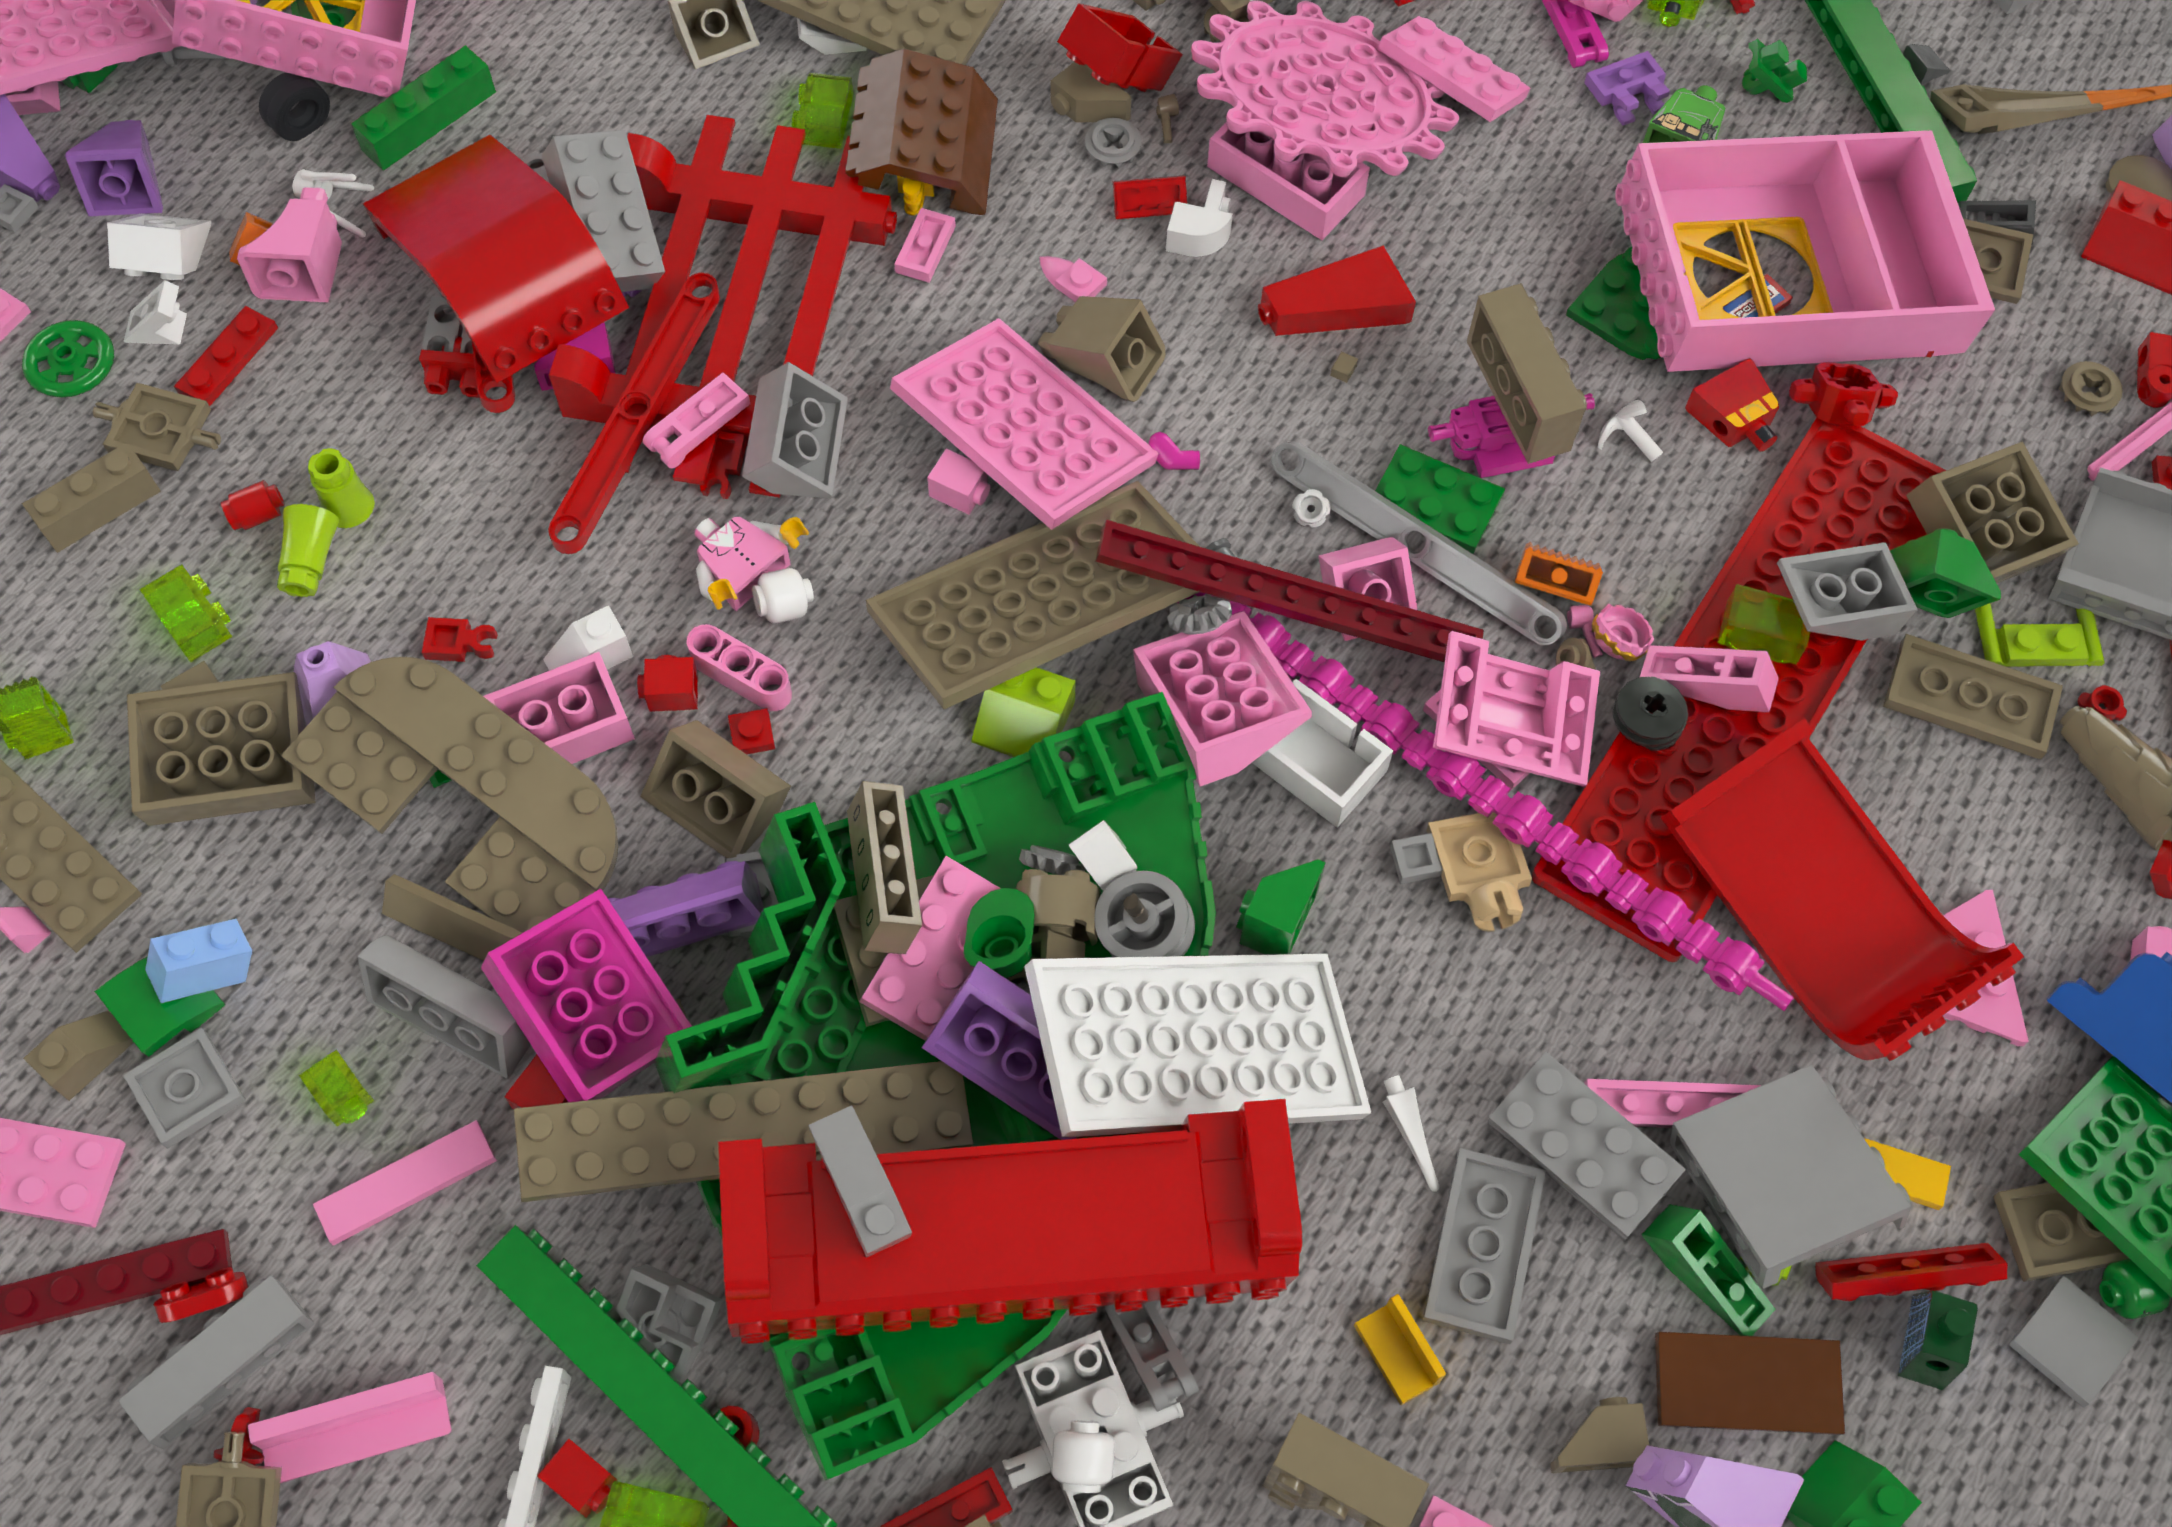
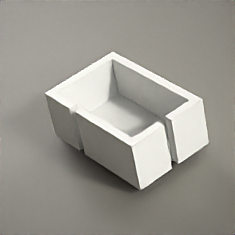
M1295 679L1293 684L1311 709L1312 717L1254 760L1252 764L1338 828L1387 772L1393 750L1363 729L1358 736L1355 751H1352L1350 747L1353 743L1357 723Z

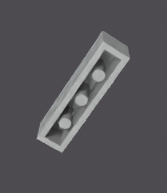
M272 1275L267 1279H260L251 1284L243 1292L242 1299L229 1310H222L213 1315L206 1322L205 1329L195 1338L174 1347L167 1354L166 1361L152 1373L148 1372L136 1378L128 1386V1392L118 1402L147 1441L164 1450L315 1323L283 1283Z

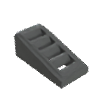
M2036 200L1959 201V209L1964 219H1966V211H1969L1968 220L1970 212L1977 213V222L2033 234L2034 238ZM1985 215L1992 216V221H1984ZM2000 217L2006 218L2007 221H2000Z

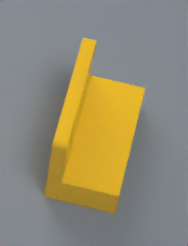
M1399 1294L1391 1297L1384 1307L1355 1322L1354 1327L1400 1405L1438 1385L1445 1377V1370Z

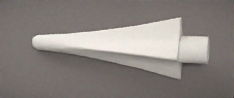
M1399 1075L1391 1077L1384 1081L1389 1096L1386 1097L1387 1099L1383 1101V1104L1412 1151L1430 1190L1437 1192L1439 1190V1183L1427 1148L1415 1088L1405 1090Z

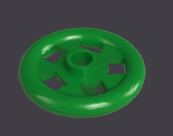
M78 320L58 322L42 329L27 344L22 356V371L27 382L42 394L52 397L77 396L93 389L105 379L114 362V347L110 337L101 328L92 323ZM81 336L92 340L86 347L76 342ZM59 338L64 340V342L57 344L52 349L47 347ZM66 354H71L67 358H62ZM88 357L98 358L92 369L84 368ZM48 359V364L51 368L40 372L38 362ZM73 374V381L58 382L59 375Z

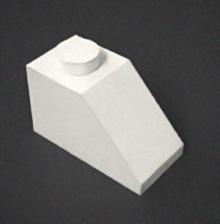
M608 605L573 622L543 660L550 671L600 652L608 670L632 658L633 655L627 637Z

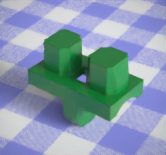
M1759 39L1750 42L1749 49L1753 52V57L1749 68L1743 74V88L1751 95H1757L1769 89L1781 102L1788 103L1792 101L1793 88L1807 81L1806 65L1800 59L1785 65V63L1789 62V51L1780 39L1767 46Z

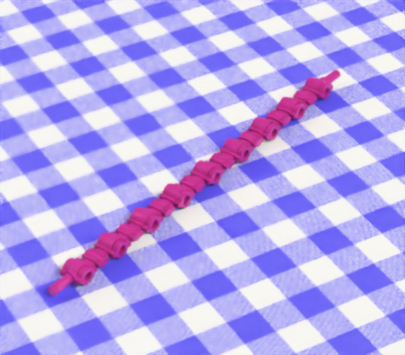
M1198 592L1194 595L1199 597L1204 596L1206 593ZM1194 595L1187 597L1185 599H1191ZM1230 601L1232 615L1245 611L1248 617L1252 614V609L1247 605ZM1259 612L1253 618L1249 617L1291 681L1296 676H1299L1301 683L1332 706L1338 703L1340 706L1337 709L1358 724L1361 720L1365 722L1361 726L1360 731L1363 729L1368 731L1393 750L1392 754L1395 755L1399 749H1404L1405 751L1402 753L1401 758L1406 760L1412 767L1422 771L1425 766H1428L1430 770L1426 773V777L1432 781L1436 789L1448 797H1455L1460 801L1467 794L1470 795L1471 798L1468 804L1475 811L1487 818L1493 812L1497 814L1493 824L1500 829L1501 833L1509 841L1519 845L1523 844L1527 848L1536 841L1539 843L1536 852L1545 860L1555 865L1561 859L1566 862L1561 872L1566 874L1570 882L1579 890L1587 893L1591 892L1598 897L1605 889L1609 892L1605 900L1615 909L1625 914L1631 908L1635 910L1636 913L1632 916L1631 921L1638 925V928L1645 936L1656 942L1662 941L1667 946L1675 938L1680 942L1676 950L1681 952L1685 958L1694 961L1696 964L1704 958L1708 962L1704 966L1703 971L1709 974L1711 980L1719 988L1727 992H1734L1740 996L1747 987H1750L1783 1011L1793 1001V996L1758 973L1765 961L1759 958L1758 953L1750 945L1742 941H1734L1730 937H1727L1722 944L1719 943L1716 939L1720 933L1713 926L1700 919L1694 925L1689 922L1694 912L1687 908L1685 902L1679 896L1669 891H1662L1657 887L1651 894L1647 893L1645 890L1649 884L1638 874L1632 873L1630 870H1627L1624 875L1618 873L1623 863L1616 859L1614 853L1608 847L1601 843H1592L1587 838L1579 846L1575 843L1579 835L1573 832L1570 827L1563 825L1559 821L1554 827L1549 825L1553 815L1547 812L1546 807L1537 798L1531 795L1524 796L1520 792H1517L1513 798H1510L1507 795L1510 793L1511 788L1505 785L1502 780L1492 775L1486 780L1481 778L1486 769L1479 765L1477 759L1433 748L1435 734L1425 729L1419 734L1415 731L1419 728L1420 723L1413 719V716L1405 707L1397 703L1391 704L1387 700L1380 706H1377L1378 696L1373 694L1370 689L1360 684L1354 689L1351 688L1355 678L1348 674V671L1341 663L1331 658L1326 659L1322 655L1314 662L1312 661L1314 652L1305 644L1297 640L1291 645L1287 643L1291 639V634L1285 631L1283 625L1276 618L1270 615L1264 616Z

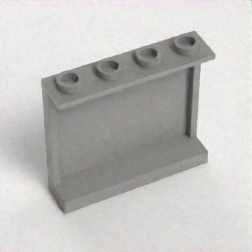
M2100 467L2073 533L2079 544L2066 552L2048 599L2077 609H2087L2095 615L2172 640V490L2158 483H2149L2130 477L2120 471H2111Z
M1809 1065L1683 1118L1672 1125L1670 1144L1675 1154L1761 1289L1778 1283L1782 1269L1892 1221L1898 1230L1904 1228L1911 1209V1201L1905 1188L1900 1183H1895L1890 1177L1879 1151L1875 1147H1869L1860 1134V1127L1856 1118L1850 1112L1844 1111L1836 1099V1093L1830 1081L1825 1077L1821 1078L1813 1065Z

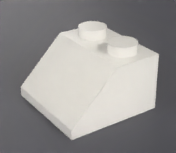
M137 214L108 222L109 268L124 269V274L128 276H147L148 272L160 273L161 279L182 280L184 279V274L196 271L211 227V221Z

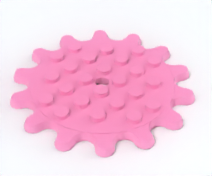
M1251 1L1247 5V16L1250 22H1239L1221 14L1213 15L1209 20L1210 32L1221 42L1212 43L1198 40L1193 42L1191 46L1192 59L1196 63L1216 72L1202 74L1198 77V93L1204 98L1222 100L1231 104L1234 108L1230 109L1226 115L1229 130L1238 134L1258 131L1270 136L1275 141V156L1285 162L1293 161L1300 154L1309 153L1323 158L1328 163L1331 172L1340 177L1348 176L1356 168L1357 163H1363L1364 161L1375 164L1388 175L1398 176L1408 166V159L1403 152H1411L1429 160L1436 159L1443 152L1445 145L1429 129L1447 132L1452 130L1459 121V115L1455 111L1441 106L1432 100V98L1442 97L1445 92L1378 49L1380 41L1372 34L1374 24L1371 20L1363 16H1352L1345 23H1336L1327 19L1323 15L1321 8L1313 2H1299L1296 7V14L1283 15L1276 12L1265 2Z

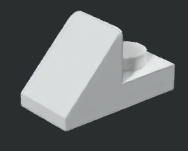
M164 280L131 310L124 342L147 344L181 343L187 313L180 311V304L176 302L179 286Z
M1104 820L1069 844L1071 850L1103 891L1118 877L1137 870V865L1127 852L1126 846Z

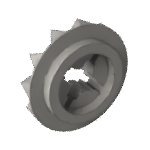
M1106 118L1099 120L1087 130L1085 135V151L1090 153L1092 161H1101L1103 167L1110 163L1116 164L1120 168L1123 162L1132 163L1135 155L1140 154L1142 138L1139 130L1132 123L1124 119ZM1107 140H1110L1113 143L1116 141H1120L1119 148H1116L1115 146H1110L1108 148Z
M1209 594L1199 597L1194 595L1193 598L1183 599L1179 601L1178 605L1172 606L1167 617L1169 626L1175 631L1185 634H1203L1219 628L1228 621L1232 615L1230 601L1223 598L1212 597Z
M1031 845L1030 850L1021 849L1019 860L1024 865L1052 874L1065 875V872L1069 870H1086L1083 864L1079 863L1077 856L1062 851Z

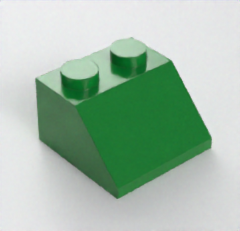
M1936 529L1930 534L1916 540H1910L1906 544L1890 550L1917 608L1940 617L1951 618L2001 599V590L1975 543L1958 536V533L1954 530Z
M1317 859L1263 877L1256 892L1248 889L1240 906L1239 913L1241 915L1236 925V928L1242 930L1239 944L1264 955L1290 954L1318 894L1326 862Z
M1834 1440L1801 1476L1804 1481L1786 1517L1796 1527H1901L1922 1502L1886 1467Z

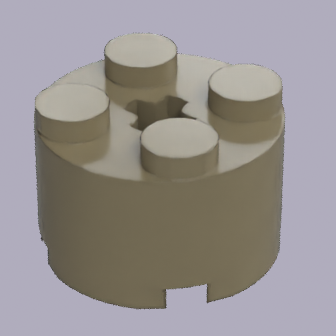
M1029 869L1023 872L1022 880L1017 883L1016 889L1027 894L1034 905L1033 934L1050 930L1083 943L1090 940L1091 945L1094 946L1098 941L1094 921L1095 909L1101 896V890L1097 885L1090 882V874L1081 870H1069L1065 872V875H1048L1047 872L1037 869Z

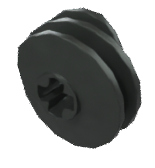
M1638 677L1627 682L1620 690L1613 706V719L1617 729L1626 739L1651 751L1665 750L1674 745L1681 736L1688 718L1686 701L1680 691L1668 681L1656 677Z

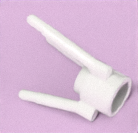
M302 169L294 177L293 193L300 199L303 188H322L325 190L329 200L333 188L373 191L374 186L353 182L356 180L354 174L313 172ZM330 211L335 215L339 226L363 238L366 236L365 231Z

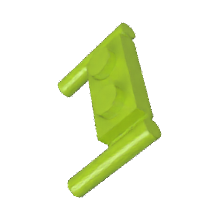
M1991 603L1975 609L1984 658L1987 661L2006 667L2102 666L2105 664L2095 616L2087 609L2075 608L2079 624H2003L2000 629L1995 628Z

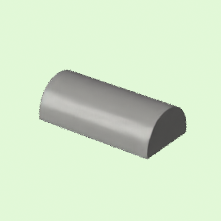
M389 935L381 936L372 941L358 955L366 1001L506 1079L509 1078L530 1047V1042L499 995Z

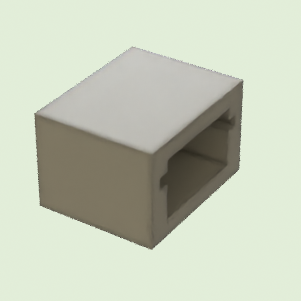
M1341 351L1331 368L1330 376L1347 383L1357 367L1358 358Z

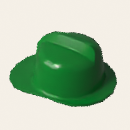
M1002 888L991 891L981 897L972 907L967 922L964 944V958L970 966L975 967L977 962L980 961L1007 980H1009V977L1025 969L1024 966L1030 961L1032 956L1031 943L1035 919L1034 905L1027 894L1017 889Z

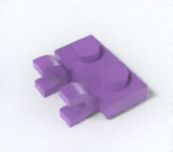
M1648 51L1587 72L1584 82L1601 106L1612 103L1614 114L1622 126L1635 121V116L1631 110L1638 108L1639 101L1633 95L1642 92L1645 104L1652 114H1656L1664 105L1661 99L1669 97L1670 90L1664 85L1666 73Z

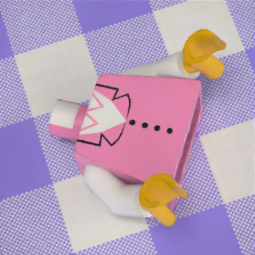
M734 517L722 528L710 518L703 520L695 530V536L703 543L697 549L700 563L696 568L700 593L703 597L713 601L717 610L723 608L721 602L727 600L731 607L737 611L753 597L752 587L758 585V579L762 574L786 569L791 565L786 544L796 549L800 545L797 538L801 535H808L809 531L798 517L789 518L782 525L758 521L748 522L741 517Z

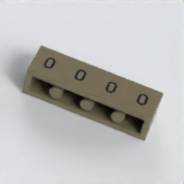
M862 781L847 810L863 948L864 951L906 954L922 927V919L903 786Z

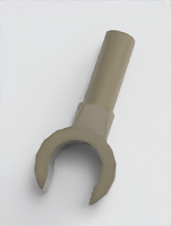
M1175 94L1160 97L1157 102L1156 113L1158 118L1161 119L1164 143H1172L1170 117L1179 114V105Z

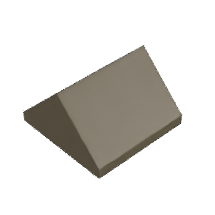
M668 0L674 33L695 70L760 45L743 0Z

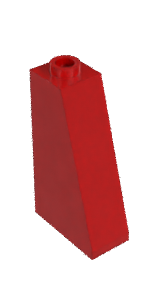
M1383 245L1263 287L1261 303L1258 304V313L1262 323L1270 325L1275 336L1407 324L1412 322L1416 300Z

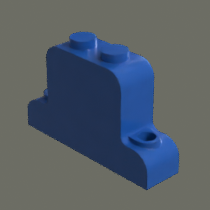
M2167 951L2161 958L2153 953L2136 955L2101 992H2098L2081 977L2077 981H2065L2059 984L2046 1000L2172 1103V955Z

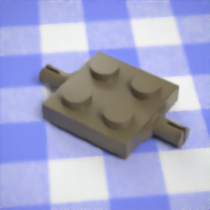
M136 383L129 398L119 407L97 402L95 404L97 407L94 406L93 416L95 418L112 421L111 430L103 443L108 453L127 442L141 462L179 471L189 450L197 444L216 450L218 448L217 444L220 445L221 442L220 434L201 430L211 411L207 401L141 383Z
M224 1432L222 1461L213 1464L188 1463L182 1465L176 1527H276L282 1467L255 1466L242 1461L245 1432Z

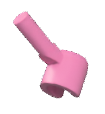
M1587 605L1571 606L1567 612L1569 628H1582L1583 636H1585L1593 658L1602 656L1603 653L1595 641L1596 639L1592 632V621L1594 619L1592 608Z

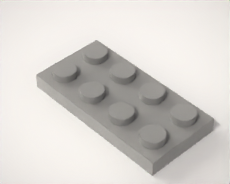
M1463 1148L1459 1149L1422 1321L1509 1345L1513 1342L1546 1170Z

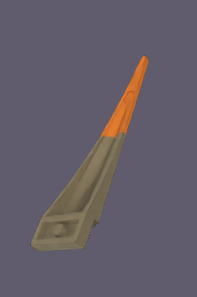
M1963 84L1932 90L1930 101L1935 109L1962 131L1984 134L2172 97V84L2100 91H2032Z

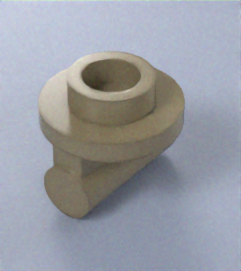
M1568 638L1559 646L1556 654V665L1565 661L1596 670L1586 639Z

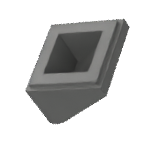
M1910 44L1906 46L1903 52V56L1909 60L1912 71L1921 85L1950 71L1930 46Z

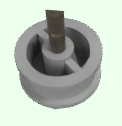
M1134 871L1118 877L1103 891L1095 909L1094 921L1097 935L1113 958L1184 956L1193 940L1195 920L1191 906L1179 887L1172 880L1153 871Z

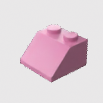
M1388 537L1318 556L1323 583L1417 610L1408 547L1395 538ZM1341 633L1344 641L1358 638Z

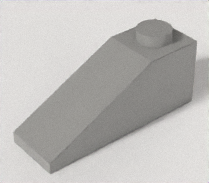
M851 1105L809 1124V1129L866 1258L910 1238L912 1235L911 1228L853 1106Z

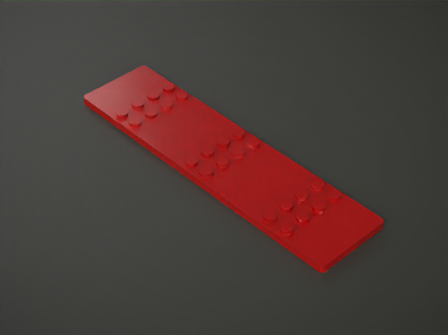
M1816 417L1674 644L1675 647L1767 651L1779 678L1770 711L1729 710L1683 696L1687 705L1688 718L1681 736L1674 745L1665 750L1651 751L1626 739L1619 732L1562 823L1579 835L1578 840L1575 842L1580 846L1587 838L1592 843L1597 842L1605 845L1614 853L1616 859L1623 863L1618 873L1624 875L1627 870H1630L1632 873L1638 874L1649 884L1645 890L1649 894L1657 887L1662 891H1669L1679 896L1685 902L1687 908L1694 912L1689 919V922L1693 925L1698 919H1704L1717 894L1662 821L1661 817L1803 718L1815 730L1867 641L1807 631L1777 562L1781 558L1885 542L1889 550L1906 544L1910 540H1916L1927 535L1906 495L1929 477L1946 471L1945 469L1862 426L1828 423ZM1543 857L1540 858L1531 874L1532 881L1536 885L1669 962H1677L1680 959L1682 953L1676 950L1677 945L1680 943L1674 938L1669 946L1662 941L1656 942L1651 940L1640 931L1636 923L1631 921L1632 916L1636 913L1635 910L1631 908L1625 914L1615 909L1605 900L1609 893L1605 889L1598 897L1591 892L1587 893L1579 890L1570 882L1568 876L1561 872L1562 867L1566 864L1562 859L1555 865Z

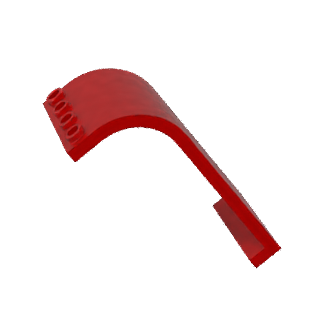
M492 135L480 139L363 203L383 239L390 237L424 271L442 293L467 332L491 378L496 383L555 351L559 344L569 343L629 308L603 254L572 206L555 187Z
M1803 718L1663 815L1661 819L1785 988L1818 1028L1839 1047L1859 1059L1874 1060L1887 1057L1889 1061H1892L1912 1047L1908 1040L1921 1032L1926 1036L1943 1026L1947 1022L1943 1015L1956 1007L1958 1011H1961L1979 1000L1981 995L1978 993V990L1990 982L1994 987L2014 975L2016 971L2012 966L2023 959L2024 955L2014 943L1997 948L1982 946L1961 933L1942 915L1807 737L1814 730L1807 720Z

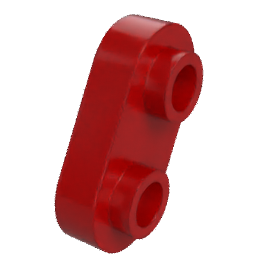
M228 1267L205 1277L206 1281L188 1286L187 1282H179L160 1291L161 1298L153 1304L159 1322L176 1321L242 1298L243 1292L249 1287L244 1272H234L232 1267Z

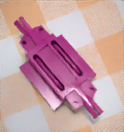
M1591 393L1584 395L1587 403L1586 410L1594 409L1595 401L1592 398L1593 395ZM1494 396L1470 400L1468 406L1451 410L1449 423L1428 426L1430 441L1434 442L1450 438V445L1454 456L1460 460H1474L1480 478L1553 464L1555 456L1533 463H1527Z

